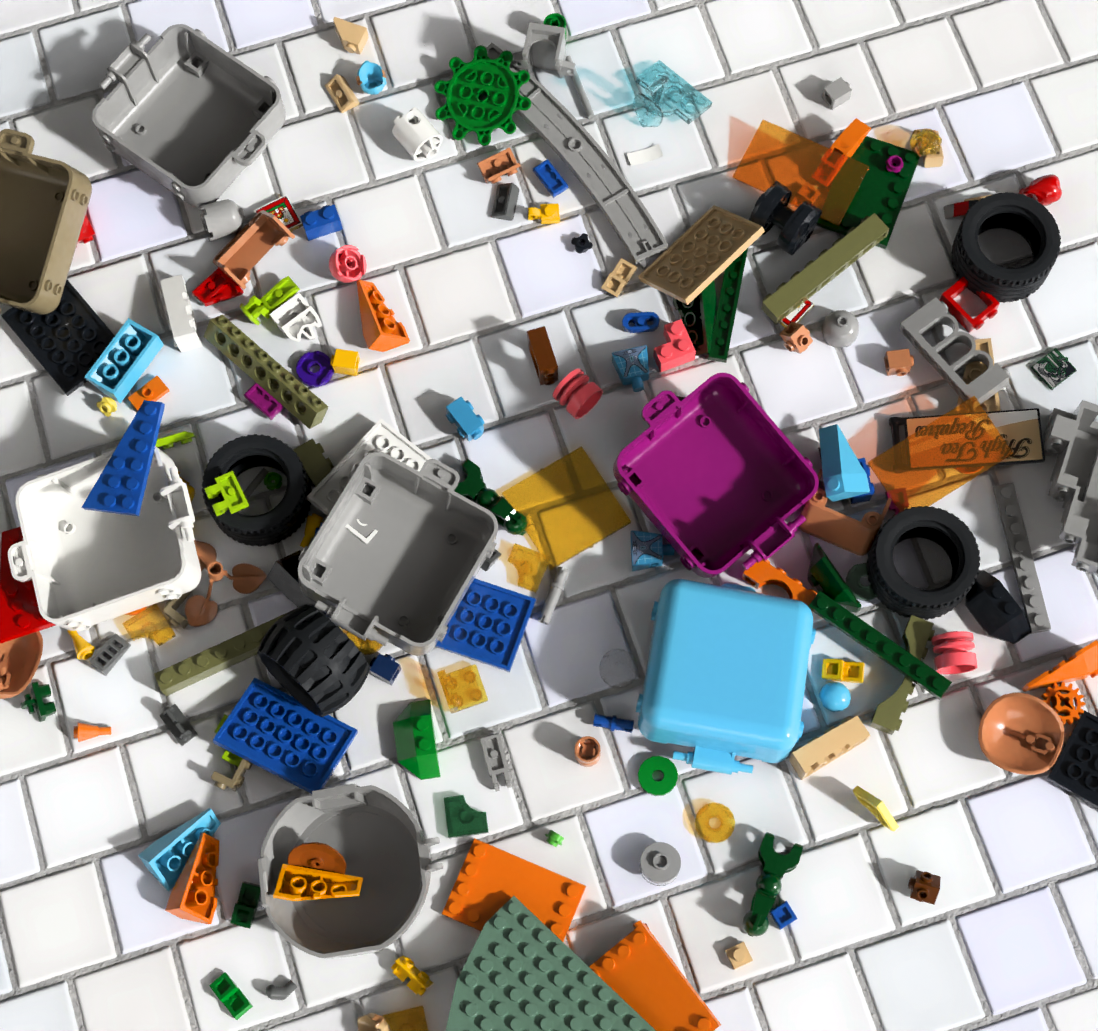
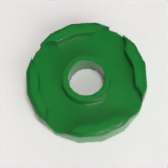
M652 756L646 759L641 764L638 772V781L641 788L653 796H664L670 793L676 786L678 779L674 763L662 756ZM655 771L663 773L664 778L661 781H655L652 778V774Z

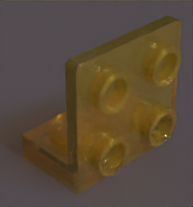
M475 664L446 674L445 670L437 672L451 714L488 701Z

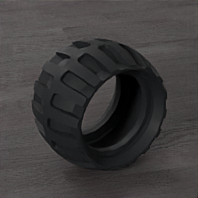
M309 605L298 607L278 619L265 634L257 652L261 662L279 684L306 709L320 717L329 715L346 705L361 689L370 670L364 655L355 646L353 641L326 615H323L316 608Z

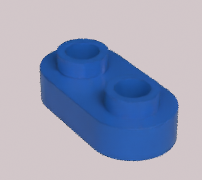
M654 312L628 313L623 317L622 326L628 333L653 332L659 327L660 320L659 316ZM651 321L653 324L648 325L647 322ZM629 323H634L635 325H634V326H629L628 324H629Z

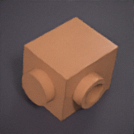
M909 349L886 351L884 362L887 376L907 375L912 366H914L913 355H910Z

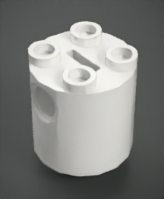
M414 107L405 115H399L394 119L395 125L392 133L414 160L423 161L437 154L443 140L442 136L421 111Z

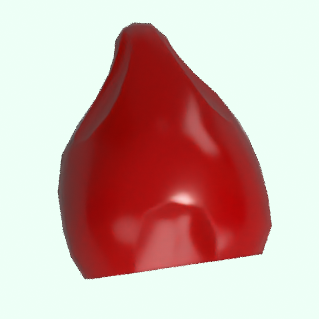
M1049 174L1034 179L1030 186L1020 189L1018 194L1026 195L1035 199L1043 206H1048L1061 198L1062 190L1059 178L1056 175Z

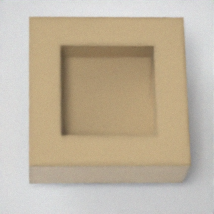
M744 942L725 950L734 970L753 961Z

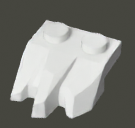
M300 293L269 314L275 324L288 338L298 342L301 340V334L309 340L315 339L312 327L319 328L323 326L318 314L308 305Z

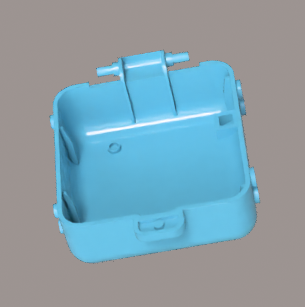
M674 579L668 582L663 587L658 602H654L651 620L654 621L649 656L643 692L639 694L636 705V712H639L638 727L645 738L654 742L693 747V752L682 753L673 751L672 759L686 761V764H691V768L729 775L732 772L738 773V771L752 773L753 765L742 764L740 761L734 760L735 755L758 759L767 763L782 762L789 756L794 745L798 744L799 737H802L804 722L801 721L809 651L816 634V629L813 628L811 609L800 600L757 593L753 588L730 583L718 586L685 579Z

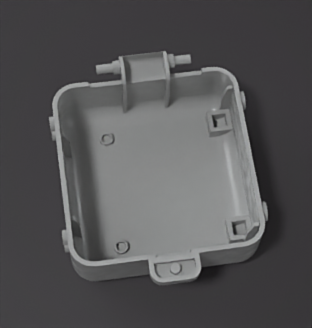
M176 24L168 27L147 53L144 51V46L152 38L146 33L139 41L130 43L107 68L106 77L99 84V87L105 90L111 82L118 80L120 83L106 98L103 97L95 106L92 112V120L105 147L109 151L120 155L174 193L179 200H184L191 206L199 208L200 205L216 202L241 172L259 157L265 150L267 143L283 126L286 112L280 91L270 77H263L207 39L205 34L199 29L194 30L187 25Z
M371 453L364 457L359 465L355 464L350 472L348 484L309 547L305 546L298 558L300 561L298 565L299 586L304 595L317 602L315 608L326 613V616L335 625L364 641L366 639L374 640L383 646H386L389 642L411 655H425L434 649L438 641H443L447 634L449 621L486 557L491 558L497 544L495 539L498 532V521L491 511L455 492L460 476L456 470L440 461L429 459L424 463L421 470L417 471L386 453ZM357 519H359V521H360L362 524H367V525H366V526L360 525V524L357 522ZM347 524L350 525L366 539L374 530L378 532L366 545L345 526Z

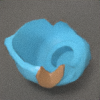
M365 61L358 70L356 80L357 84L361 86L362 91L375 95L383 90L387 82L385 71L381 66Z

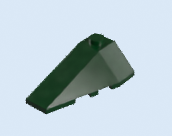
M714 280L688 305L673 298L674 307L679 311L683 324L696 350L695 356L711 352L716 306Z

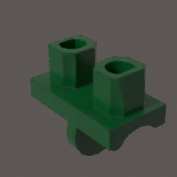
M38 682L32 683L30 690L33 699H31L30 694L24 695L25 701L20 705L22 709H28L29 714L35 713V707L38 720L42 722L45 721L47 716L56 713L54 701L43 703L42 698L51 696L50 685H38Z

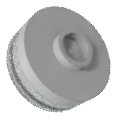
M664 842L653 843L646 847L641 855L639 863L641 875L652 885H668L678 876L681 858L678 851L670 844Z

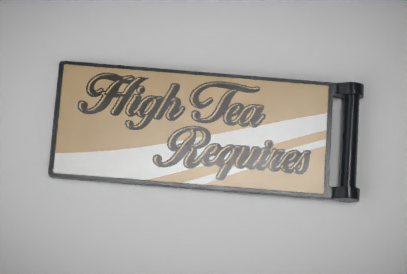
M1038 408L889 418L894 454L893 473L896 474L908 471L1045 462L1040 411ZM903 424L905 427L908 465L902 464L899 425Z

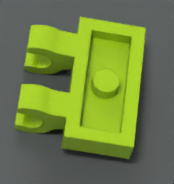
M233 471L215 478L217 484L204 489L209 500L215 498L220 493L224 498V501L212 505L216 516L224 514L227 510L233 514L249 507Z

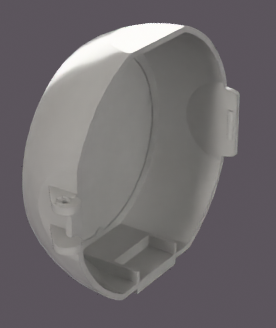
M356 784L312 791L311 796L296 798L287 805L277 816L264 839L260 858L257 859L262 906L266 908V914L276 930L289 943L310 955L319 958H342L380 951L400 938L419 915L429 890L431 872L443 869V863L431 864L429 847L439 844L440 839L438 837L425 839L420 824L409 809L396 797L376 786L360 787ZM319 842L336 849L346 862L345 875L363 878L359 896L301 901L273 898L282 864H288L290 851L302 843Z

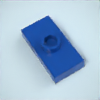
M548 159L533 168V172L553 198L568 189L567 183Z

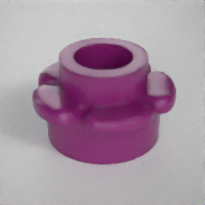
M893 155L886 160V169L889 172L898 173L904 166L902 158L897 155Z

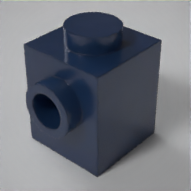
M379 653L377 658L374 657L370 662L369 671L371 675L392 686L401 671V666L395 662L396 659L388 654L383 656Z

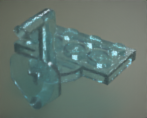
M660 60L637 76L635 81L646 91V95L638 93L633 101V108L642 127H657L661 125L663 117L676 114L687 124H690L707 111L713 103Z

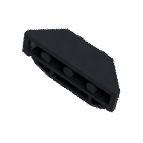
M984 570L978 573L973 586L966 595L965 606L989 637L1016 644L1031 633L1023 610L1000 580Z

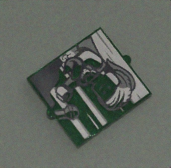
M1057 348L1031 367L1040 377L1039 380L1043 381L1051 390L1077 371L1068 361V358L1064 357Z

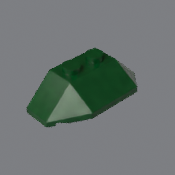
M817 542L812 550L807 574L808 582L813 588L816 587L818 592L821 591L848 611L859 612L862 605Z

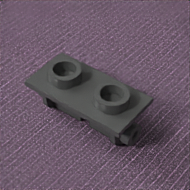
M176 704L171 707L167 705L162 709L163 713L159 716L181 746L198 735Z

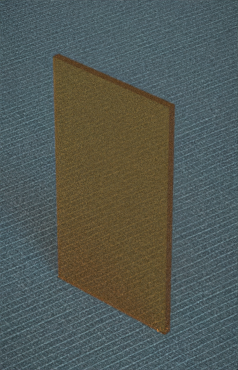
M762 120L739 166L733 174V179L762 192H766L775 181H778L792 191L789 204L799 207L805 201L812 203L823 211L820 218L839 226L869 170V166L766 120Z
M973 396L875 457L868 464L898 510L904 511V509H910L911 507L931 506L1006 459L1013 452L977 398Z

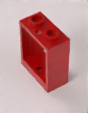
M962 277L942 293L939 301H943L947 305L948 312L970 333L973 329L978 330L985 323L984 320L987 318L992 319L998 313L997 308L1000 303L992 295L983 291L981 293L976 291L980 296L979 298L988 308L972 319L954 300L968 286V281Z

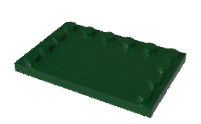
M866 136L851 159H847L834 178L822 209L823 212L816 226L846 236V233L852 227L856 228L860 225L862 219L866 216L870 217L875 213L889 227L887 237L876 245L886 249L920 156L913 151ZM893 155L901 157L904 163L903 168L898 173L889 172L886 169V160Z

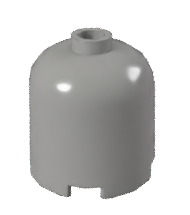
M226 199L199 206V210H203L204 213L200 214L205 232L208 231L211 235L208 236L209 241L237 233L241 229L242 219L245 216L243 209L238 208L234 201Z

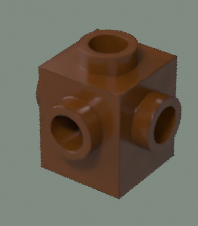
M916 870L915 876L910 877L908 889H911L910 898L934 905L940 890L941 877L929 872Z

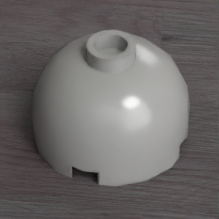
M845 310L831 312L825 318L821 328L824 341L835 348L851 346L859 334L857 318Z

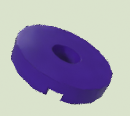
M320 351L305 353L296 364L299 380L309 387L325 385L333 375L334 369L330 365L331 359L327 354ZM314 365L320 367L316 373L310 371V368Z

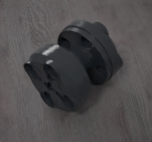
M775 181L758 198L749 221L763 226L765 232L762 235H765L774 225L780 228L782 231L778 237L777 245L792 256L808 241L823 211L807 201L803 202L793 211L787 207L792 191L780 182Z

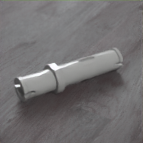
M558 567L554 581L549 585L551 588L538 618L539 622H545L546 625L550 623L560 594L564 592L567 576L570 573L568 569H562L563 567Z

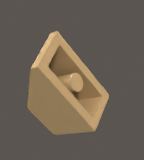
M334 17L335 30L343 48L349 53L361 54L369 38L367 28Z

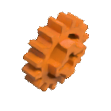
M1061 682L1059 686L1057 683H1054L1052 688L1048 687L1046 689L1047 693H1043L1041 697L1045 699L1043 701L1050 707V701L1052 702V708L1057 714L1065 715H1059L1063 726L1066 721L1071 725L1073 719L1077 721L1080 719L1079 715L1084 713L1081 707H1084L1085 703L1080 701L1084 696L1078 695L1079 688L1073 690L1071 683L1066 687L1065 683ZM1062 701L1065 702L1063 707L1060 705Z

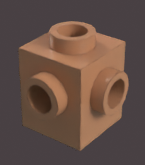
M791 322L780 333L785 342L784 346L790 352L794 351L801 354L813 342L809 330L803 324Z

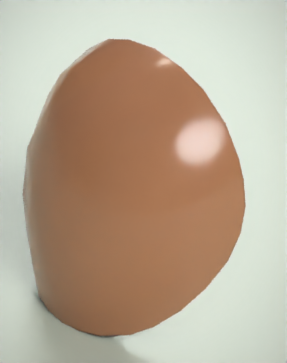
M39 631L0 644V699L12 698L20 694L31 682L40 663L43 651V639Z
M1010 693L1002 695L988 706L980 721L978 740L982 752L996 766L1017 774L1036 775L1048 771L1055 764L1063 746L1064 726L1059 715L1043 700L1030 694Z

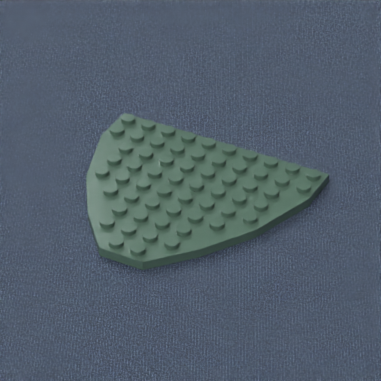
M515 896L485 923L456 981L446 1031H656Z

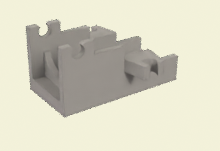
M529 22L522 54H515L514 66L526 69L529 73L533 72L534 67L557 71L560 78L574 76L575 63L566 61L565 28Z

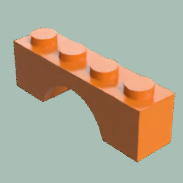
M768 559L765 562L763 560L759 563L756 562L742 574V579L756 589L764 585H777L788 593L790 599L800 600L808 606L818 594L812 589L808 590L803 587V584L798 579L788 577L783 569L773 567Z

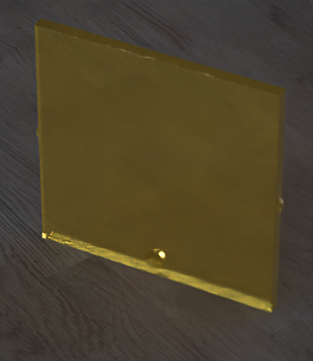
M582 446L502 492L503 497L516 511L523 513L527 517L528 524L525 531L550 570L560 566L588 548H592L593 545L631 523V520Z

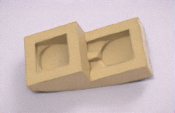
M621 258L601 288L618 297L636 272L637 267Z

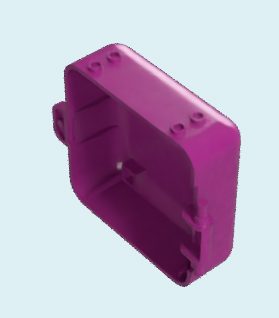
M717 373L707 379L682 401L673 392L665 390L644 406L641 415L649 425V428L619 453L613 465V473L618 481L617 486L620 491L633 499L680 555V561L686 569L692 570L700 577L711 578L725 571L747 551L752 549L754 552L751 553V557L742 564L744 569L748 570L756 562L759 563L762 560L765 562L795 537L794 533L806 521V518L801 514L794 521H789L787 524L784 520L815 495L818 490L819 479L817 473L812 468L813 464L811 461L799 453L750 395L749 388L745 383H740L731 374Z

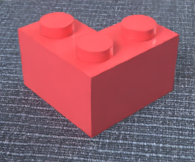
M682 319L664 325L663 335L667 343L655 347L653 353L660 373L695 360L696 354Z

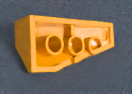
M282 864L273 898L301 901L359 896L363 878Z

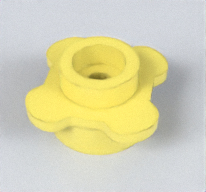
M103 397L102 401L96 404L107 417H110L111 413L117 410L116 402L110 397Z

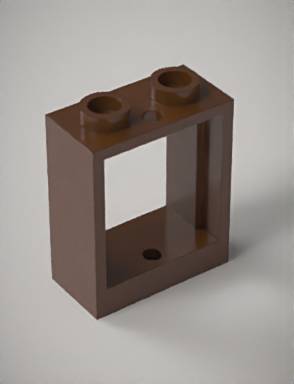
M543 326L527 331L528 348L540 385L554 384L558 381V365L546 328Z

